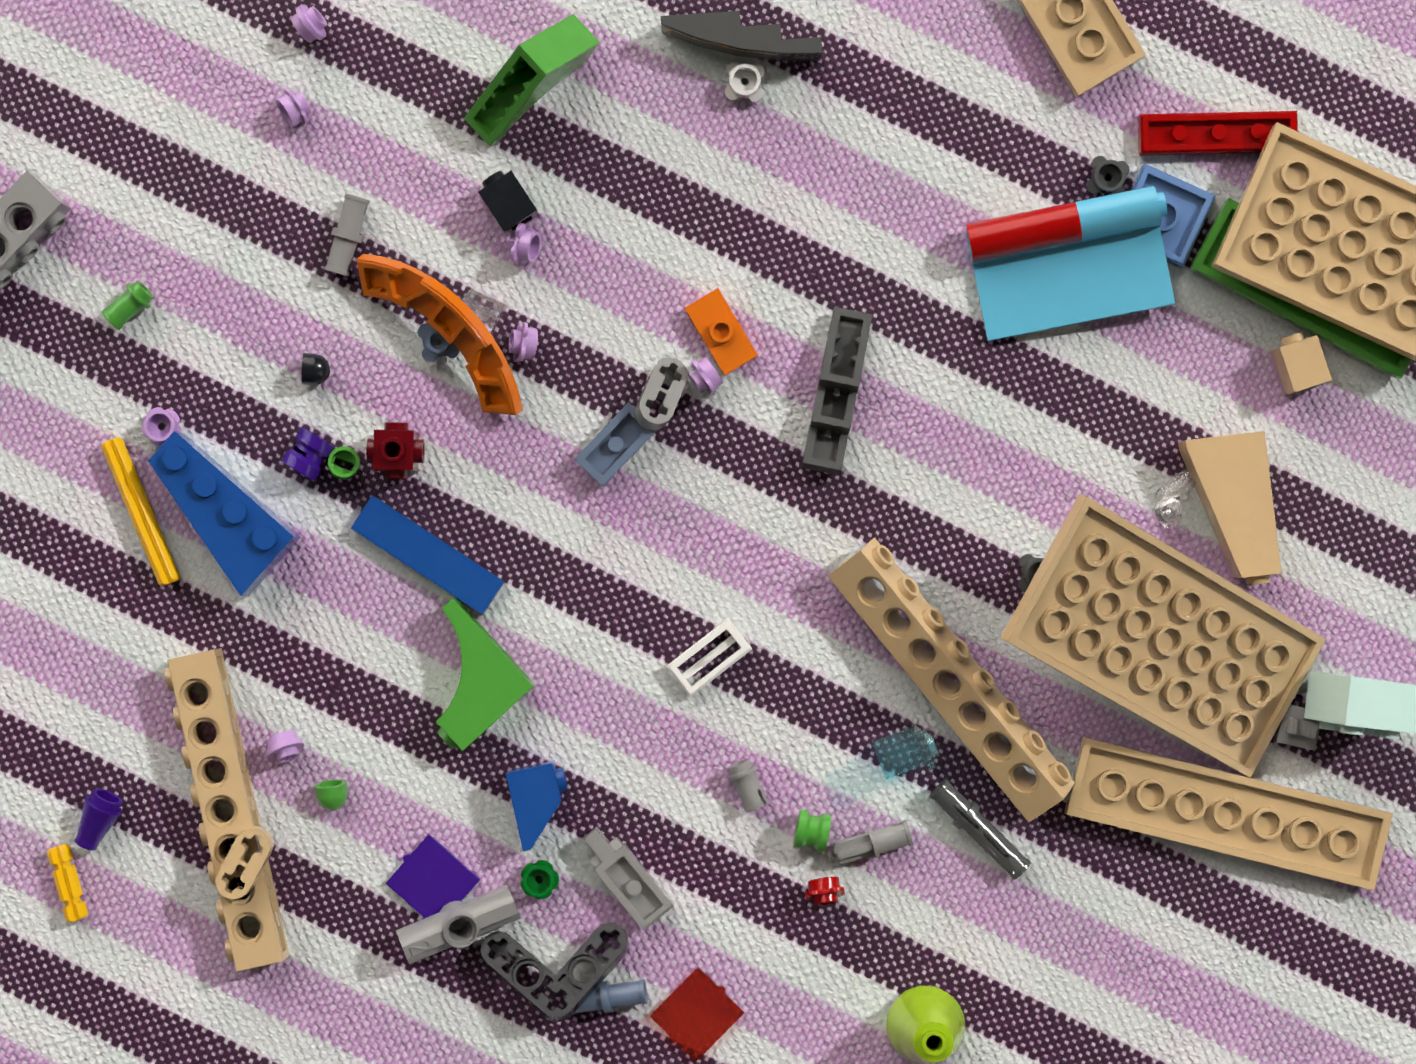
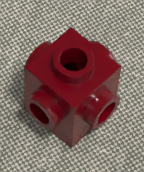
M386 422L384 423V430H374V439L368 438L367 462H373V470L383 471V478L407 479V472H418L419 463H424V439H419L418 432L408 430V423ZM392 442H396L400 446V453L396 457H389L387 454V446Z

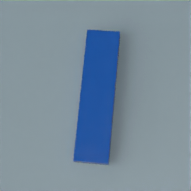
M373 495L351 527L352 530L482 615L505 583L504 580Z

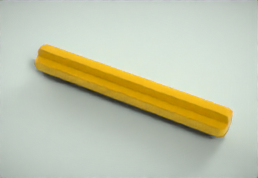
M118 437L107 440L101 444V449L156 580L160 586L174 583L180 579L179 572L124 441Z

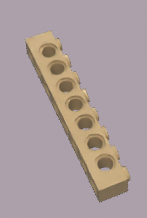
M874 537L828 575L834 585L1028 822H1031L1064 800L1075 784L1067 767L1053 757L1046 748L1040 734L1031 730L1022 719L1017 706L1004 697L996 687L991 674L987 670L982 669L973 659L965 642L960 638H956L945 624L942 614L936 608L929 605L920 594L916 582L909 576H906L894 562V557L888 548L880 545ZM874 580L879 581L883 585L884 591L876 587ZM899 611L904 612L908 616L910 622L904 620L900 616ZM924 642H927L930 645H932L935 652L928 650L925 647ZM949 673L956 675L960 683L954 681L949 676ZM974 704L980 705L985 713L979 712ZM999 735L1005 736L1011 744L1003 742ZM1024 766L1032 768L1036 775L1029 773Z
M222 648L167 660L169 668H166L164 671L168 690L175 692L177 707L173 708V716L177 729L183 730L186 745L182 746V757L185 767L192 769L195 784L190 786L191 798L196 808L200 807L203 823H199V834L203 846H209L212 861L208 862L207 868L212 885H216L217 873L227 856L225 850L226 840L228 838L236 839L242 831L249 827H261ZM196 682L202 683L208 690V698L204 704L196 703L191 697V688ZM204 721L212 723L216 728L217 735L212 743L204 741L200 736L199 729ZM212 760L221 762L225 767V776L222 781L213 780L208 774V765ZM220 799L230 801L234 807V814L230 820L221 818L217 813L216 806ZM258 835L252 839L245 838L244 842L249 845V849L244 857L247 860H250L255 852H263L264 850L259 844L261 837ZM268 859L249 896L231 900L224 898L219 893L220 900L216 901L218 919L221 924L226 923L229 939H225L226 955L230 963H235L236 972L282 962L290 955ZM242 865L232 875L226 873L225 877L230 880L228 887L231 890H234L233 883L235 878L241 877L245 869ZM244 916H252L258 920L260 931L257 935H250L244 931L242 927Z

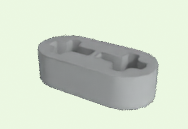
M672 357L661 359L647 379L635 409L636 420L645 429L653 431L663 428L674 414L688 379L687 368L678 359ZM670 370L673 372V381L666 390L661 387L665 379L663 374ZM658 398L662 400L658 409L660 414L653 418L649 415L651 411L649 407Z

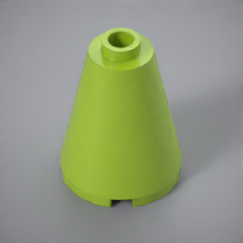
M919 985L905 990L890 1007L887 1014L886 1031L892 1047L905 1060L914 1064H938L951 1057L961 1045L965 1033V1018L960 1005L950 994L935 986Z

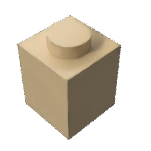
M1299 332L1280 339L1282 347L1271 350L1285 395L1332 380L1318 335L1305 339L1304 333Z

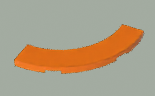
M363 254L356 259L363 296L380 298L406 309L411 307L428 318L427 323L438 331L450 345L453 343L456 345L468 363L465 367L475 385L482 412L517 415L523 410L518 387L503 352L489 330L466 303L436 279L410 265L390 258Z

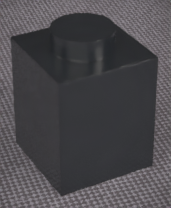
M511 170L506 174L498 171L482 182L484 188L478 191L506 236L516 231L519 223L526 225L540 216Z

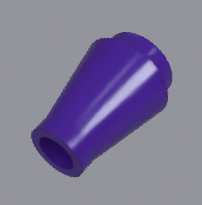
M96 788L92 791L91 795L85 797L78 833L74 840L78 846L92 851L97 849L100 841L123 812L120 808L123 801L118 795L108 790Z

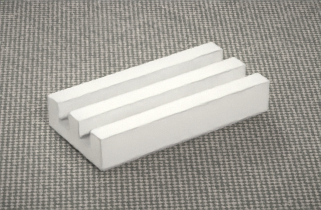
M727 618L666 667L689 697H692L751 651L752 648L730 619ZM726 629L730 632L731 636L685 672L681 673L677 667ZM737 641L741 647L695 684L690 685L687 679Z

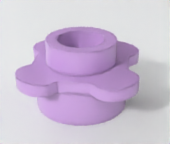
M519 223L508 242L511 261L516 262L518 260L519 265L525 266L527 262H535L541 250V234L538 231H534L533 228H526L524 223Z
M518 323L517 329H512L510 333L509 353H514V362H523L524 359L533 360L538 345V330L536 328H529L528 323Z
M706 357L699 362L693 359L690 364L693 371L688 373L691 381L700 393L707 390L711 396L715 395V388L723 384L719 373Z

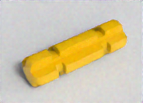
M62 844L47 850V856L50 866L54 865L55 868L52 874L60 902L64 901L65 904L62 907L65 920L67 922H75L88 916V910L85 901H81L80 898L83 892L75 864L71 865L70 860L73 859L70 846Z

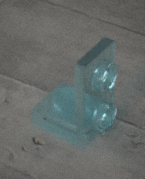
M916 725L871 741L885 779L924 766L927 770L936 768L933 758L938 757L939 753L931 733L928 734V731L922 732Z

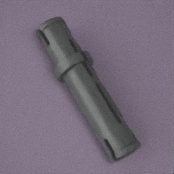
M948 779L943 780L930 793L929 797L932 800L934 799L953 819L952 824L957 829L963 828L986 853L1010 874L1013 880L1020 877L1028 869L1031 861L1026 859L979 812L980 806L975 801L970 803L950 784ZM953 804H957L977 825L975 826ZM983 833H986L1007 854H1003Z

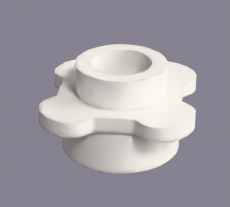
M731 62L726 68V73L729 76V85L725 88L726 97L731 101H736L738 98H748L751 102L760 101L764 94L761 89V78L765 75L764 67L759 63L750 65ZM746 78L749 83L742 85L741 80Z

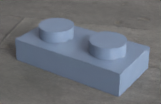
M628 402L574 460L604 487L657 430L652 431L642 427L636 420L635 408Z

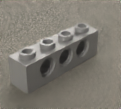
M28 170L0 198V240H3L5 243V252L0 257V290L13 278L11 272L21 261L23 263L28 262L37 254L40 249L38 243L48 233L54 234L66 223V214L72 209L38 176ZM30 211L33 216L32 224L26 230L20 231L18 219L21 214Z

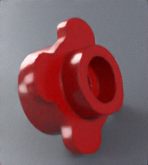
M824 877L808 881L809 891L805 893L806 900H814L815 906H826L838 903V897L845 895V889L840 887L838 877Z

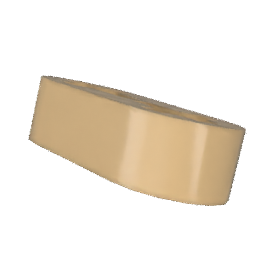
M253 826L242 831L236 837L215 879L216 888L224 898L231 900L239 899L248 894L253 888L274 847L273 837L269 831L263 827ZM258 835L261 837L259 844L264 850L263 852H255L250 860H247L244 857L249 849V845L244 842L245 838L252 839ZM242 865L245 869L240 880L245 885L244 887L238 886L231 890L228 887L230 880L225 877L226 873L232 875Z

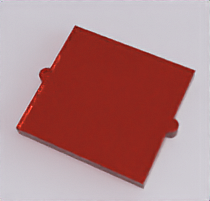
M698 966L650 1014V1017L669 1035L670 1043L676 1042L697 1062L744 1014V1011L725 993L723 985L718 986Z

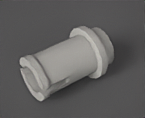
M749 759L742 760L728 767L730 775L727 777L728 781L734 782L745 807V812L754 811L769 803L755 773L757 766L755 764L752 765Z

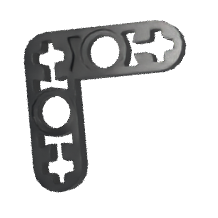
M616 923L602 924L556 975L505 932L497 931L486 936L481 943L480 951L484 962L500 978L546 1018L554 1022H561L567 1020L576 1012L622 960L628 951L629 941L626 931L622 926ZM615 934L619 935L617 941L620 947L616 950L609 947L602 954L603 960L607 962L604 966L600 964L594 955L588 953L591 949H594L595 953L598 954L603 949V936L607 935L612 938ZM506 943L505 949L514 961H516L519 954L523 956L512 965L508 974L505 972V970L510 968L507 961L500 956L495 957L494 960L491 959L493 956L491 946L493 944L502 946ZM581 962H589L596 969L593 979L585 983L579 982L573 977L574 968ZM527 966L536 968L540 974L537 983L530 987H524L517 981L519 971ZM547 980L552 981V983L547 985V988L556 997H560L562 994L566 995L564 998L565 1009L561 1010L556 1007L553 1011L549 1010L551 1007L550 1000L541 992ZM541 992L538 999L533 997Z

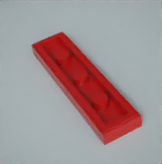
M1297 111L1140 114L1138 116L1139 156L1261 153L1275 123L1278 122L1298 132Z

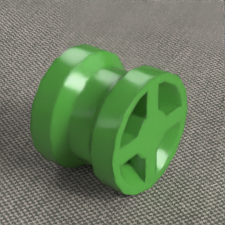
M800 809L795 828L793 848L802 849L807 846L814 848L817 853L824 854L829 837L831 815L823 813L820 816H814L808 810Z

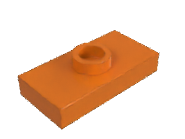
M719 288L684 308L724 376L758 357L756 350Z

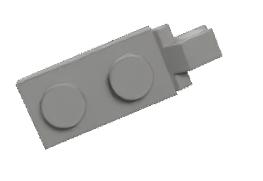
M595 827L584 836V840L596 853L589 859L594 866V871L643 931L674 907L672 900L625 843L623 844L618 837L609 842L598 827Z

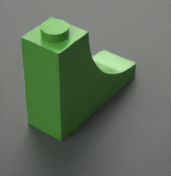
M574 14L568 16L518 45L464 119L490 147L495 145L541 97L568 75L579 69L600 42Z
M453 598L442 608V611L452 623L459 640L462 655L461 677L453 700L436 722L441 727L437 733L450 748L454 749L458 746L463 751L536 684L459 599Z

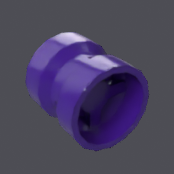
M301 427L296 435L297 443L293 449L286 451L281 461L315 481L321 472L320 464L325 458L329 457L336 447L308 429Z

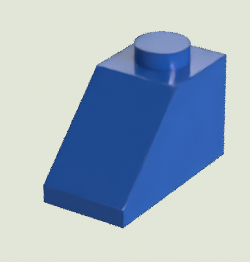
M555 760L516 768L506 772L523 851L531 850L563 799L562 792L568 791L564 768L557 769Z

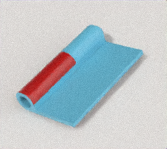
M1151 186L965 224L987 341L1175 305L1160 229L1161 217L1168 215L1164 193H1157L1155 187Z

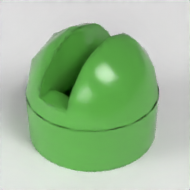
M341 446L330 453L328 469L334 477L343 480L349 479L359 470L360 459L352 448ZM335 458L352 465V471L334 465Z
M335 779L317 783L315 785V793L319 805L325 810L330 811L340 809L348 796L346 781Z

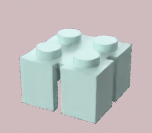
M1310 671L1304 718L1319 721V729L1354 735H1375L1376 737L1399 740L1400 732L1416 734V685Z

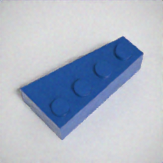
M174 431L148 460L240 596H250L301 538L299 534L186 434Z

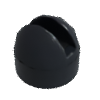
M303 353L302 384L317 385L327 380L330 374L328 361L318 354Z

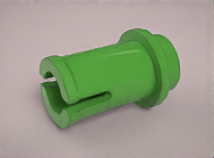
M139 280L134 284L128 283L126 285L127 290L107 309L105 308L102 311L104 317L118 330L143 307L148 309L151 306L150 301L154 296Z

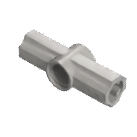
M505 885L466 902H449L443 906L439 913L400 928L396 932L409 964H412L450 947H468L474 943L479 935L521 918L509 887ZM457 919L467 920V924L461 929L453 930L449 928L451 923Z

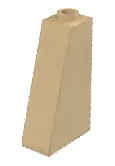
M1265 431L1178 442L1181 456L1233 577L1246 578V585L1269 583L1270 575L1281 574V564Z

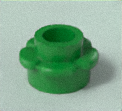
M538 860L534 864L528 863L522 869L521 877L523 880L520 885L526 895L535 896L537 899H545L551 896L553 889L558 887L559 875L553 870V865L548 861ZM537 876L543 877L542 883L536 882Z

